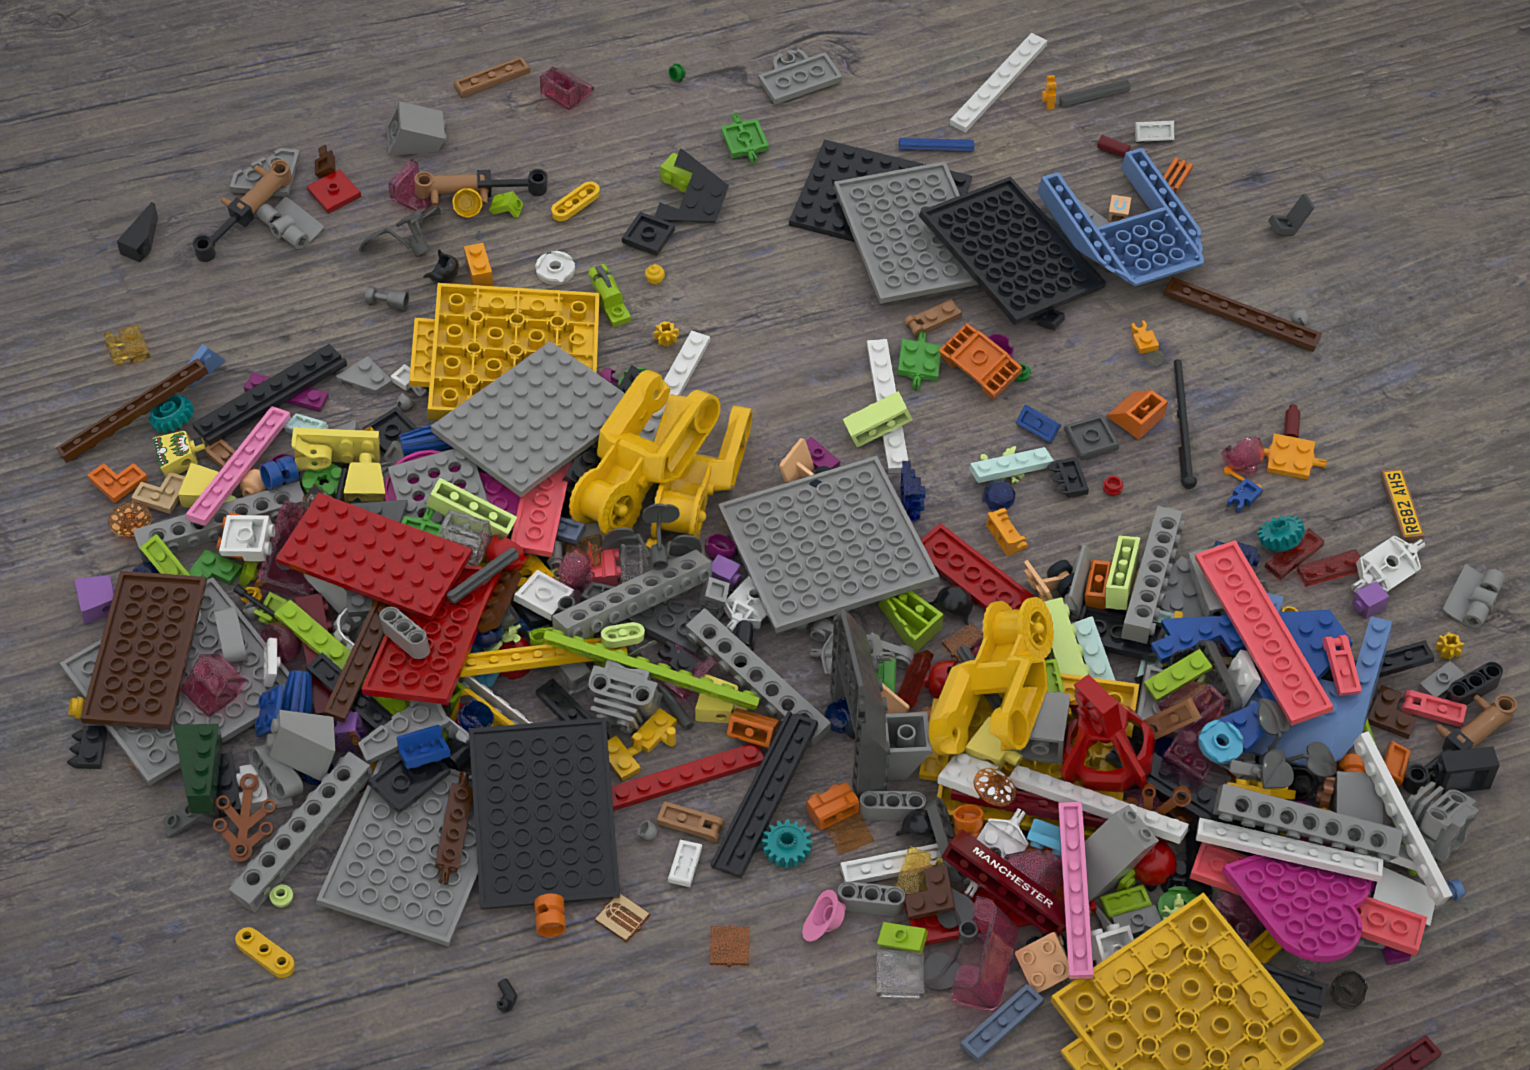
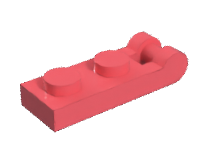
M1339 635L1337 638H1332L1331 636L1323 637V648L1328 656L1337 695L1360 694L1362 689L1347 635Z
M1406 690L1404 692L1403 699L1405 702L1401 705V712L1462 727L1467 705L1413 690Z

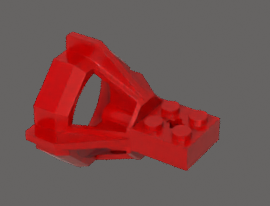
M1088 674L1074 684L1076 692L1074 697L1077 702H1073L1070 705L1073 721L1066 728L1062 756L1064 764L1060 770L1062 780L1072 784L1078 781L1084 788L1093 791L1124 792L1134 784L1142 790L1143 786L1147 784L1146 775L1152 772L1155 748L1154 730L1132 708L1112 698ZM1127 722L1134 724L1143 731V746L1137 757L1124 731L1127 727ZM1076 737L1075 744L1071 749V744ZM1098 741L1105 744L1112 742L1123 767L1116 770L1100 771L1085 766L1084 762L1088 749Z

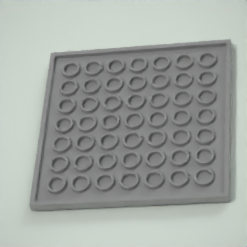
M877 456L718 504V510L775 633L836 615L840 609L849 611L940 582V576ZM816 479L822 481V483L818 484L817 488L812 487L809 483Z
M213 577L207 580L201 605V619L196 625L171 729L104 725L149 786L181 768L173 725L219 723L222 743L255 725L260 711L258 707L260 695L278 685H282L284 690L289 671L280 661V667L277 670L273 686H264V648L266 643L237 607L236 610L248 659L230 664L225 663L214 611L236 605ZM101 640L60 662L62 670L84 699H86Z

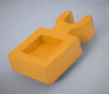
M1055 75L1047 76L1045 90L1041 92L1042 102H1045L1047 110L1054 109L1055 90L1057 87Z
M1144 320L1141 321V328L1136 327L1135 323L1131 325L1132 340L1139 354L1159 349V343L1153 331H1146L1147 323Z

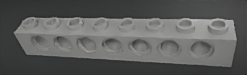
M299 481L273 490H266L223 503L206 526L188 521L185 514L134 529L133 532L142 561L144 562L149 559L139 547L155 534L163 540L174 554L184 549L217 541L223 535L224 529H221L224 516L227 517L229 512L241 515L269 516L271 522L275 523L281 519L285 520L293 515H299L303 508L305 496ZM306 507L303 510L302 514H305V512L307 511Z
M1157 506L1124 620L1121 638L1147 644L1149 635L1154 636L1156 623H1153V621H1158L1161 609L1157 608V606H1162L1165 593L1161 592L1162 590L1166 591L1169 578L1165 577L1171 574L1173 564L1170 561L1174 562L1177 549L1173 548L1178 547L1181 537L1178 532L1182 533L1185 521L1181 520L1182 511Z
M698 550L691 551L668 562L669 565L665 569H652L553 615V629L562 631L564 636L570 638L578 636L585 639L602 631L605 627L617 624L706 582L709 577H712L711 561Z
M704 608L686 625L687 638L693 644H699L702 647L703 653L711 659L713 657L723 672H729L734 676V681L740 687L744 686L749 691L755 693L756 697H759V700L765 705L766 711L770 715H776L781 719V724L788 712L783 709L786 705L794 707L790 711L795 715L799 714L817 720L819 726L809 744L811 748L817 745L831 731V722L708 610ZM707 634L715 635L712 639L705 638ZM723 648L730 649V652L721 653L720 650ZM739 662H744L746 664L742 668L735 666ZM755 676L762 678L759 682L751 680ZM769 691H776L778 693L775 696L767 695Z
M351 752L341 757L330 774L328 773L323 777L321 784L316 790L308 794L302 806L294 810L289 821L285 825L280 826L275 837L262 847L261 853L247 864L246 870L241 876L233 880L229 888L233 899L255 913L269 897L270 891L284 880L367 784L373 774L370 765ZM344 777H349L346 781H341ZM329 794H334L333 797L326 798ZM315 811H320L316 815H311ZM300 828H305L302 832H296ZM290 845L286 850H281L282 847ZM269 863H274L273 866L266 867ZM260 880L257 884L251 885L253 881Z
M1224 783L1218 787L1213 814L1219 815V819L1224 821H1233V819L1242 821L1241 824L1247 827L1258 825L1264 827V831L1270 833L1281 831L1290 838H1308L1310 843L1318 845L1323 843L1331 844V848L1345 850L1346 848L1354 850L1353 853L1373 855L1376 858L1383 859V862H1390V860L1398 857L1403 830ZM1236 801L1243 803L1245 807L1244 812H1239L1236 809ZM1259 807L1266 810V818H1262L1258 814ZM1281 813L1288 815L1289 824L1281 821ZM1303 819H1308L1311 822V830L1304 827ZM1326 825H1330L1333 827V836L1329 835L1326 832ZM1349 830L1356 834V841L1349 839ZM1371 836H1374L1378 839V847H1374L1371 844Z

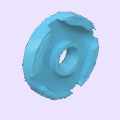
M1211 721L1199 733V748L1210 761L1217 764H1229L1231 759L1236 760L1241 755L1244 743L1243 736L1229 722ZM1216 738L1223 739L1226 742V746L1219 745Z

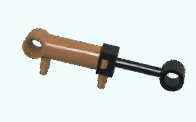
M276 160L272 162L270 171L256 165L254 171L261 175L262 178L241 199L237 197L233 201L225 197L221 199V202L228 208L230 218L211 237L208 235L195 237L192 244L199 261L209 262L213 260L216 255L215 243L236 222L246 227L254 219L253 214L280 187H285L291 183L292 175L289 164L286 161Z
M542 169L530 171L528 179L491 180V170H477V174L432 175L429 172L422 171L417 173L414 178L415 195L421 199L431 197L433 206L438 205L439 195L455 194L464 188H471L477 191L482 198V204L486 205L488 197H491L492 187H528L530 194L542 196L547 192L548 175Z
M1476 694L1473 700L1484 710L1463 728L1460 730L1455 729L1452 733L1441 724L1435 727L1445 739L1442 747L1443 752L1473 749L1500 726L1510 723L1517 708L1515 698L1507 694H1501L1491 705L1483 697ZM1439 755L1425 766L1417 763L1407 768L1402 783L1405 791L1410 794H1417L1421 786H1426L1429 774L1434 771L1435 762L1438 761Z

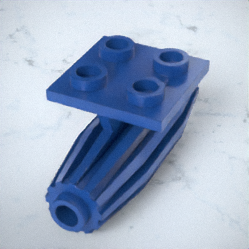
M431 425L422 426L399 435L403 456L425 450L443 452L454 449L431 432Z
M299 670L290 671L284 690L282 685H278L260 695L258 700L260 711L255 721L256 737H262L271 733L272 720L277 718L279 710L311 714L313 703L312 674Z

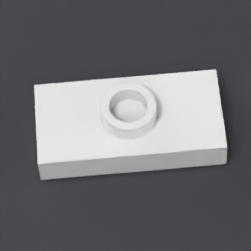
M1174 121L1135 122V142L1174 140Z
M269 638L264 648L265 687L273 686L277 670L280 667V657H277V638Z
M680 839L668 877L669 883L691 887L702 852V844Z

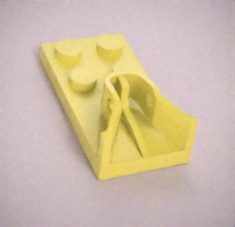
M293 427L291 444L294 449L298 472L326 469L331 465V462L359 463V455L362 453H370L372 455V463H380L379 431ZM313 462L318 463L316 466L312 465Z

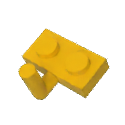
M659 708L637 731L642 734V750L649 754L661 741L669 747H674L676 745V729L674 727L677 725V719Z
M639 732L633 734V746L626 749L617 736L608 740L610 768L621 782L641 772V767L633 758L634 755L642 751V734Z

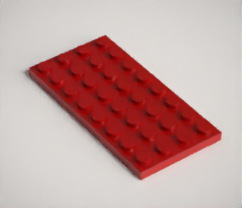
M318 492L277 555L276 561L280 565L432 621L473 552L472 548Z
M466 565L451 590L483 567ZM501 571L457 603H450L446 597L432 621L398 609L425 631L430 653L423 659H415L384 635L361 688L363 695L449 705L479 631L477 626L481 620L480 616L488 607L486 604L493 596V591L501 577Z

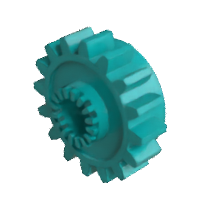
M173 395L166 402L152 408L150 411L151 416L148 419L154 430H157L158 433L163 431L164 434H167L169 430L175 432L177 427L183 428V423H189L188 418H193L192 413L195 410L189 398L186 399L185 396Z
M1280 515L1278 519L1272 517V521H1265V526H1259L1260 530L1257 531L1261 546L1264 545L1265 549L1268 548L1275 552L1287 551L1296 547L1304 538L1303 534L1306 533L1302 519H1298V516L1292 518L1291 515L1286 517Z
M786 819L785 824H782L778 820L776 827L770 824L769 832L764 831V839H762L764 856L768 855V861L776 863V867L784 866L785 869H788L790 866L797 867L800 862L805 863L806 856L811 855V833L806 832L805 825L799 828L798 821L790 824L789 819Z

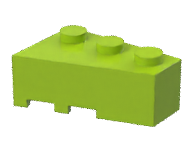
M913 591L879 601L878 606L904 643L913 648L915 654L942 629L943 613Z

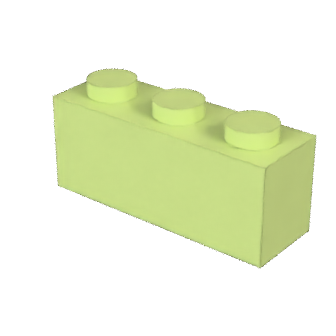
M899 391L843 419L857 448L913 420Z

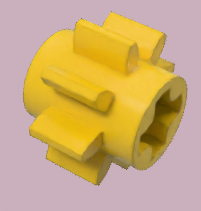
M664 321L660 325H656L654 339H658V345L669 347L673 342L677 343L679 329H674V323Z
M1448 632L1444 637L1439 635L1435 650L1439 651V657L1451 661L1454 656L1460 657L1464 643L1460 642L1459 635Z

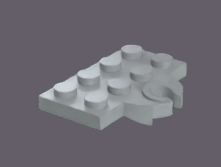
M799 48L797 51L787 50V58L791 61H784L781 53L776 57L774 56L773 70L758 75L759 83L774 105L842 82L841 73L826 52L808 57Z

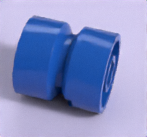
M290 455L278 458L276 463L269 461L260 465L261 479L268 490L279 488L283 483L287 485L299 480L297 465Z

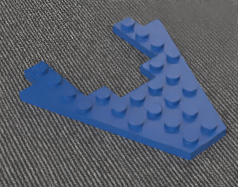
M1330 609L1278 612L1318 681L1331 669L1326 650L1323 648V637L1331 636L1332 638H1337L1339 635H1347L1350 647H1352V640ZM1227 615L1161 620V626L1168 636L1151 643V649L1161 664L1195 651L1196 644L1200 640H1212L1214 642L1221 640L1231 656L1237 654L1240 650H1246L1244 643ZM1262 679L1255 692L1260 699H1270L1278 703L1267 683ZM1259 702L1217 719L1220 720L1219 722L1231 723L1240 731L1243 736L1244 743L1242 749L1245 754L1267 734L1261 728L1258 721ZM1216 738L1219 745L1225 743L1223 739Z

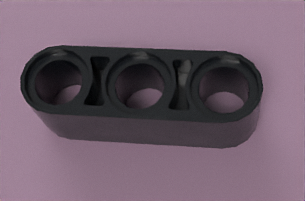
M1488 662L1450 684L1445 699L1468 705L1474 701L1473 697L1476 694L1480 697L1486 695L1498 687L1503 674L1502 666L1496 662Z

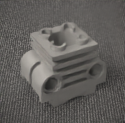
M607 660L605 668L593 666L588 683L594 695L593 702L595 706H591L590 709L595 718L606 717L607 728H611L612 725L619 727L620 731L627 734H632V731L637 732L640 729L638 724L642 725L643 722L641 716L650 717L659 708L663 694L657 690L658 683L651 680L650 671L639 668L629 669L623 667L618 662Z
M1432 781L1426 787L1421 786L1416 795L1412 794L1407 800L1406 805L1433 858L1444 863L1452 851L1458 850L1463 846L1467 838L1468 827L1476 819L1479 809L1474 807L1476 803L1474 799L1458 790H1448L1441 796L1444 788L1439 786L1433 791L1436 783Z

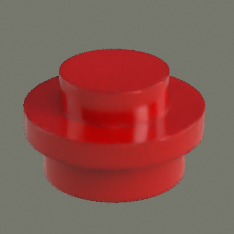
M1117 476L1107 477L1102 485L1103 491L1112 496L1119 495L1124 487L1122 480Z

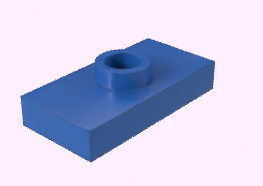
M1024 405L1015 422L1049 443L1053 442L1062 425L1028 405Z

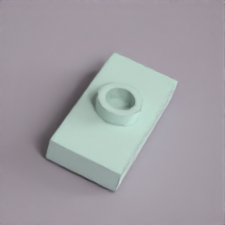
M296 413L286 423L284 429L287 433L293 434V427L327 429L328 425L324 421Z

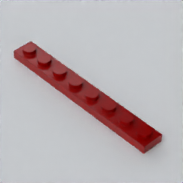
M750 743L611 786L613 811L760 766L764 759L759 745Z

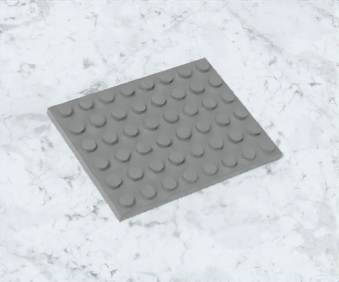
M946 161L834 182V190L880 304L979 285L919 217L921 210L960 196Z
M550 341L431 425V432L519 497H523L599 440L600 429L625 393Z
M396 751L380 759L371 778L399 757V752ZM451 769L450 774L400 814L367 785L317 897V904L449 947L478 878L473 797L458 871L450 873L448 884L443 885V883L440 884L438 882L441 871L434 867L450 786L452 783L459 782L460 771ZM469 774L467 786L473 788L472 775Z

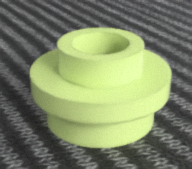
M287 885L275 886L270 891V901L273 905L280 908L288 906L293 899L292 889ZM281 893H285V894H284L283 896H281V897L277 896V895H279V894H281Z

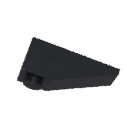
M151 202L117 240L121 255L140 263L150 253L158 219L155 203Z

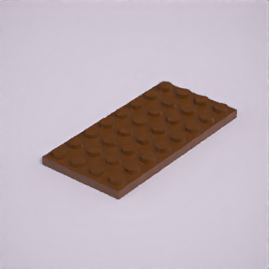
M120 571L80 718L82 723L171 729L206 589V577Z

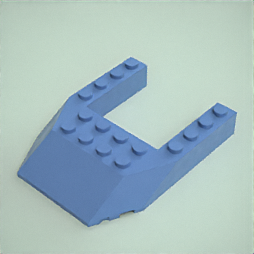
M1143 148L1126 152L1121 169L1151 211L1096 227L1059 172L1041 177L1037 193L1072 245L1133 286L1142 285L1203 266L1201 229Z
M1267 593L1276 610L1283 612L1284 597ZM1370 617L1356 663V670L1362 689L1360 694L1338 696L1334 682L1323 679L1319 680L1333 705V711L1293 726L1290 725L1289 731L1281 732L1282 737L1275 748L1281 749L1285 754V758L1307 754V746L1310 743L1320 742L1328 747L1335 762H1337L1354 746L1353 742L1364 730L1391 638L1393 621ZM1253 661L1254 666H1255V668H1256V670H1257V672H1258V674H1259L1261 680L1264 679L1263 676L1261 675L1259 669L1257 668L1255 662ZM1255 691L1245 707L1259 702L1260 698ZM1267 733L1248 753L1260 757L1268 752L1267 747L1273 743L1276 734L1269 735ZM1302 758L1287 763L1306 767L1307 759Z

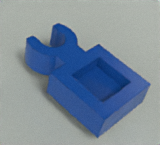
M1245 478L1233 490V496L1228 499L1227 507L1237 504L1236 513H1240L1244 503L1250 506L1262 494L1263 489Z

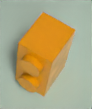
M484 243L464 246L465 263L472 285L493 286L492 270Z

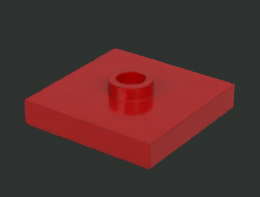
M340 169L307 185V191L328 214L361 197V192Z

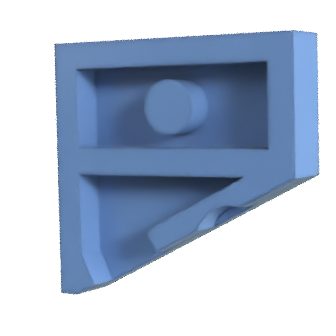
M204 344L199 347L188 364L198 358L209 373L203 376L201 380L190 384L192 387L226 361Z

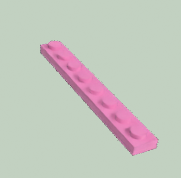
M271 406L186 513L188 521L203 526L209 523L290 420V412Z
M1082 802L1059 803V822L1069 979H1092L1093 961Z

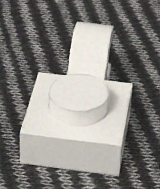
M405 364L390 376L392 382L405 391L411 387L420 397L427 393V390L423 387L409 386L410 367Z

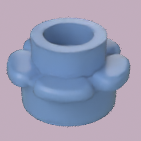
M1459 879L1447 880L1448 887L1452 893L1450 899L1454 898L1455 901H1458L1461 897L1465 896L1464 887Z

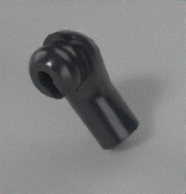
M503 979L498 983L503 996L500 998V1001H497V1008L505 1013L512 1010L517 1000V994L509 980Z

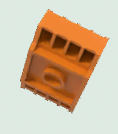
M968 323L938 350L942 359L950 367H959L980 384L983 393L993 401L1022 373V367L1007 352Z

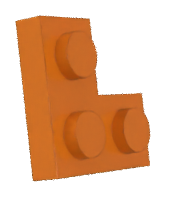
M105 463L87 474L88 480L114 503L135 490L140 482L148 480L147 474L134 463L119 474L113 472Z

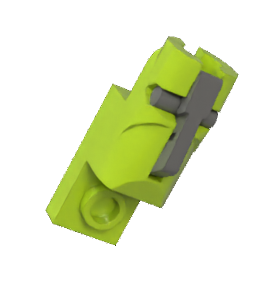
M600 264L590 268L588 276L596 293H599V305L612 328L631 322V315L623 303V295L607 266Z

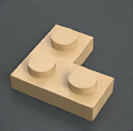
M169 472L160 487L140 482L131 497L132 502L171 514L179 501L178 493L185 476Z

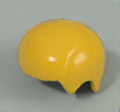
M461 189L455 193L452 199L453 209L464 218L474 217L479 214L482 208V198L474 189Z

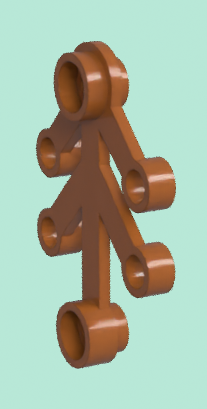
M251 773L243 775L240 779V786L243 789L240 815L231 806L227 796L222 795L216 799L217 807L223 810L239 829L237 839L228 829V824L223 818H218L213 822L215 831L221 833L230 844V856L237 862L247 861L252 856V847L263 838L271 836L274 832L273 825L266 821L260 824L258 832L248 838V830L268 814L274 813L277 808L276 803L272 799H266L263 801L262 807L250 816L253 792L257 791L260 784L258 778ZM253 779V783L250 786H246L245 781ZM221 800H227L226 806L221 807L219 805ZM267 803L273 804L271 810L265 809ZM219 822H224L225 824L222 829H217L216 827ZM266 825L271 827L268 833L262 831ZM240 846L245 848L242 854L237 853V848Z
M1145 784L1142 788V795L1144 797L1143 809L1152 811L1156 787L1153 784ZM1185 786L1175 788L1173 796L1155 809L1154 812L1165 815L1176 806H1187L1191 802V791ZM1151 789L1153 793L1147 794L1145 790ZM1185 792L1186 796L1180 797L1178 793ZM1129 797L1125 800L1126 803H1134L1136 806H1139L1138 800L1134 797ZM1181 816L1174 818L1181 822L1187 823L1185 818Z

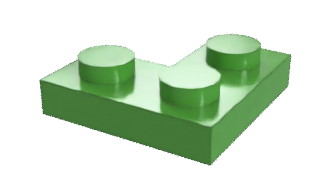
M205 549L188 572L191 576L206 577L207 580L213 577L231 586L241 574L242 565Z

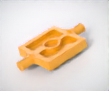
M1274 433L1269 449L1256 446L1255 455L1267 457V472L1308 480L1313 466L1325 468L1327 460L1315 458V441Z

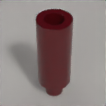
M1101 135L1097 144V148L1123 158L1126 152L1133 151L1131 145Z
M1291 404L1285 412L1284 435L1299 438L1300 411L1297 409V405Z

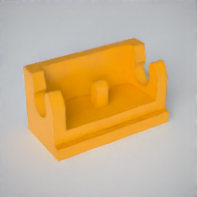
M1002 508L987 513L986 527L1006 556L1026 549L1028 544L1026 543L1027 539L1025 536H1020L1008 519L1007 510Z

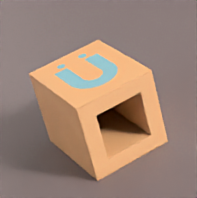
M1112 195L1108 221L1112 223L1128 218L1131 197Z

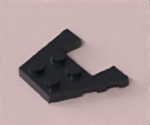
M680 149L674 167L693 173L679 209L659 203L654 217L671 222L716 223L729 185L686 151Z

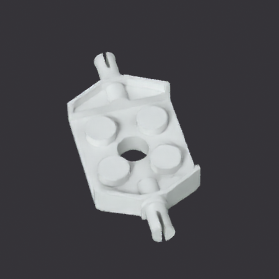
M1392 536L1359 558L1356 565L1360 580L1352 584L1351 589H1354V592L1377 581L1387 593L1414 573L1417 574L1421 569L1417 552L1425 547V542L1419 539L1414 544H1409L1396 536ZM1386 559H1392L1396 566L1388 565Z
M749 576L726 599L723 609L731 620L725 627L732 633L736 629L737 623L742 620H747L753 625V628L760 629L762 620L767 616L760 598L750 596L757 594Z
M1018 808L1009 820L989 818L977 837V840L988 848L998 850L1000 856L1013 866H1015L1029 844L1019 828V823L1026 813L1022 811L1017 818L1021 812V809ZM971 880L964 894L968 895L973 888L968 896L973 898L980 886Z

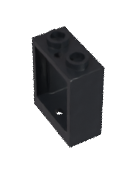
M1494 747L1441 752L1438 761L1435 762L1434 771L1430 775V781L1436 783V789L1439 786L1444 788L1441 795L1445 794L1448 790L1470 792L1490 789L1500 766Z

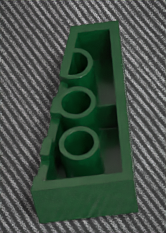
M219 723L173 725L190 812H214L222 749Z

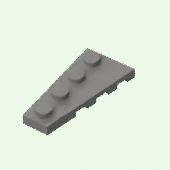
M412 701L409 703L410 706L401 713L397 712L391 717L392 720L384 726L380 725L358 742L367 763L371 764L398 751L397 736L435 725H440L441 730L451 726L441 704Z

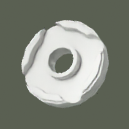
M551 251V254L545 253L537 259L535 265L537 277L540 281L550 285L564 284L575 273V263L572 257L565 252ZM553 266H559V267H560L559 269H556V270L551 269V267H553Z

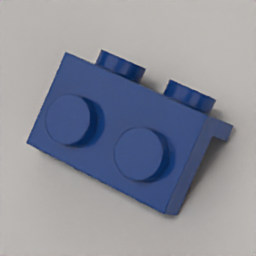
M440 725L400 735L396 738L399 756L407 769L417 768L433 761H441L443 758L451 756L450 749L443 739Z

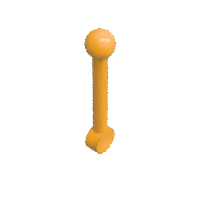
M1230 466L1224 468L1225 475H1232L1241 481L1245 479L1233 472Z

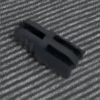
M742 620L737 623L734 635L749 649L754 651L755 630L749 621ZM739 662L735 666L742 668L746 664L744 662Z

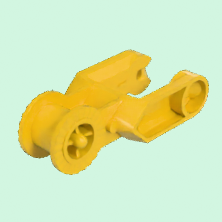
M652 370L641 372L600 429L597 456L602 460L596 468L585 472L575 484L569 504L571 518L585 525L598 522L600 531L605 536L609 531L616 528L632 529L633 525L637 522V518L640 516L642 499L653 483H666L680 478L715 426L720 414L719 398L700 390L691 392L682 404L679 417L659 445L640 437L639 434L652 415L660 411L666 404L670 394V387L661 378L662 375Z
M669 395L654 443L660 445L680 415L686 396ZM737 405L732 407L719 457L695 454L680 478L660 483L657 496L655 497V504H671L676 506L680 512L677 520L670 523H661V532L662 530L692 535L698 540L700 539L703 521L706 519L705 512L709 496H713L715 491L731 490L735 486L750 435L753 416L752 408ZM657 522L651 523V537L657 539Z
M1038 597L1028 598L1022 603L1020 609L1014 610L1004 601L992 602L986 608L982 621L983 641L976 659L966 661L951 668L930 719L928 736L932 749L936 754L956 755L962 753L967 746L968 727L981 694L1003 692L1006 693L1001 706L995 709L991 715L990 734L1001 740V751L1025 748L1048 690L1044 658L1050 653L1054 640L1052 615L1042 599Z

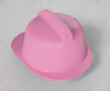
M826 890L821 893L807 917L802 930L803 938L806 941H815L824 932L833 931L842 924L846 905L838 900L833 890Z

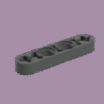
M1212 640L1198 641L1195 651L1200 649L1212 666L1215 663V673L1212 667V670L1205 673L1221 710L1226 715L1241 710V697L1216 644ZM1222 682H1224V691H1222Z
M936 797L926 803V809L940 855L942 856L950 841L955 837V833L945 803L941 798ZM942 859L943 864H947L952 883L957 884L967 878V876Z

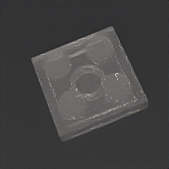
M877 950V997L924 998V951L916 953L910 951Z

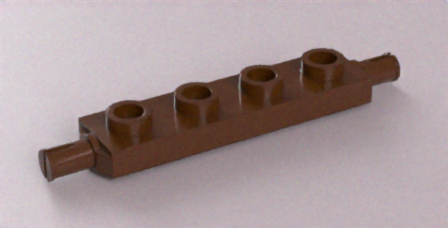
M460 772L459 782L452 783L449 790L434 866L441 871L438 882L440 884L443 883V885L448 884L450 873H455L459 869L473 797V788L467 786L469 778L467 772L465 776V772Z

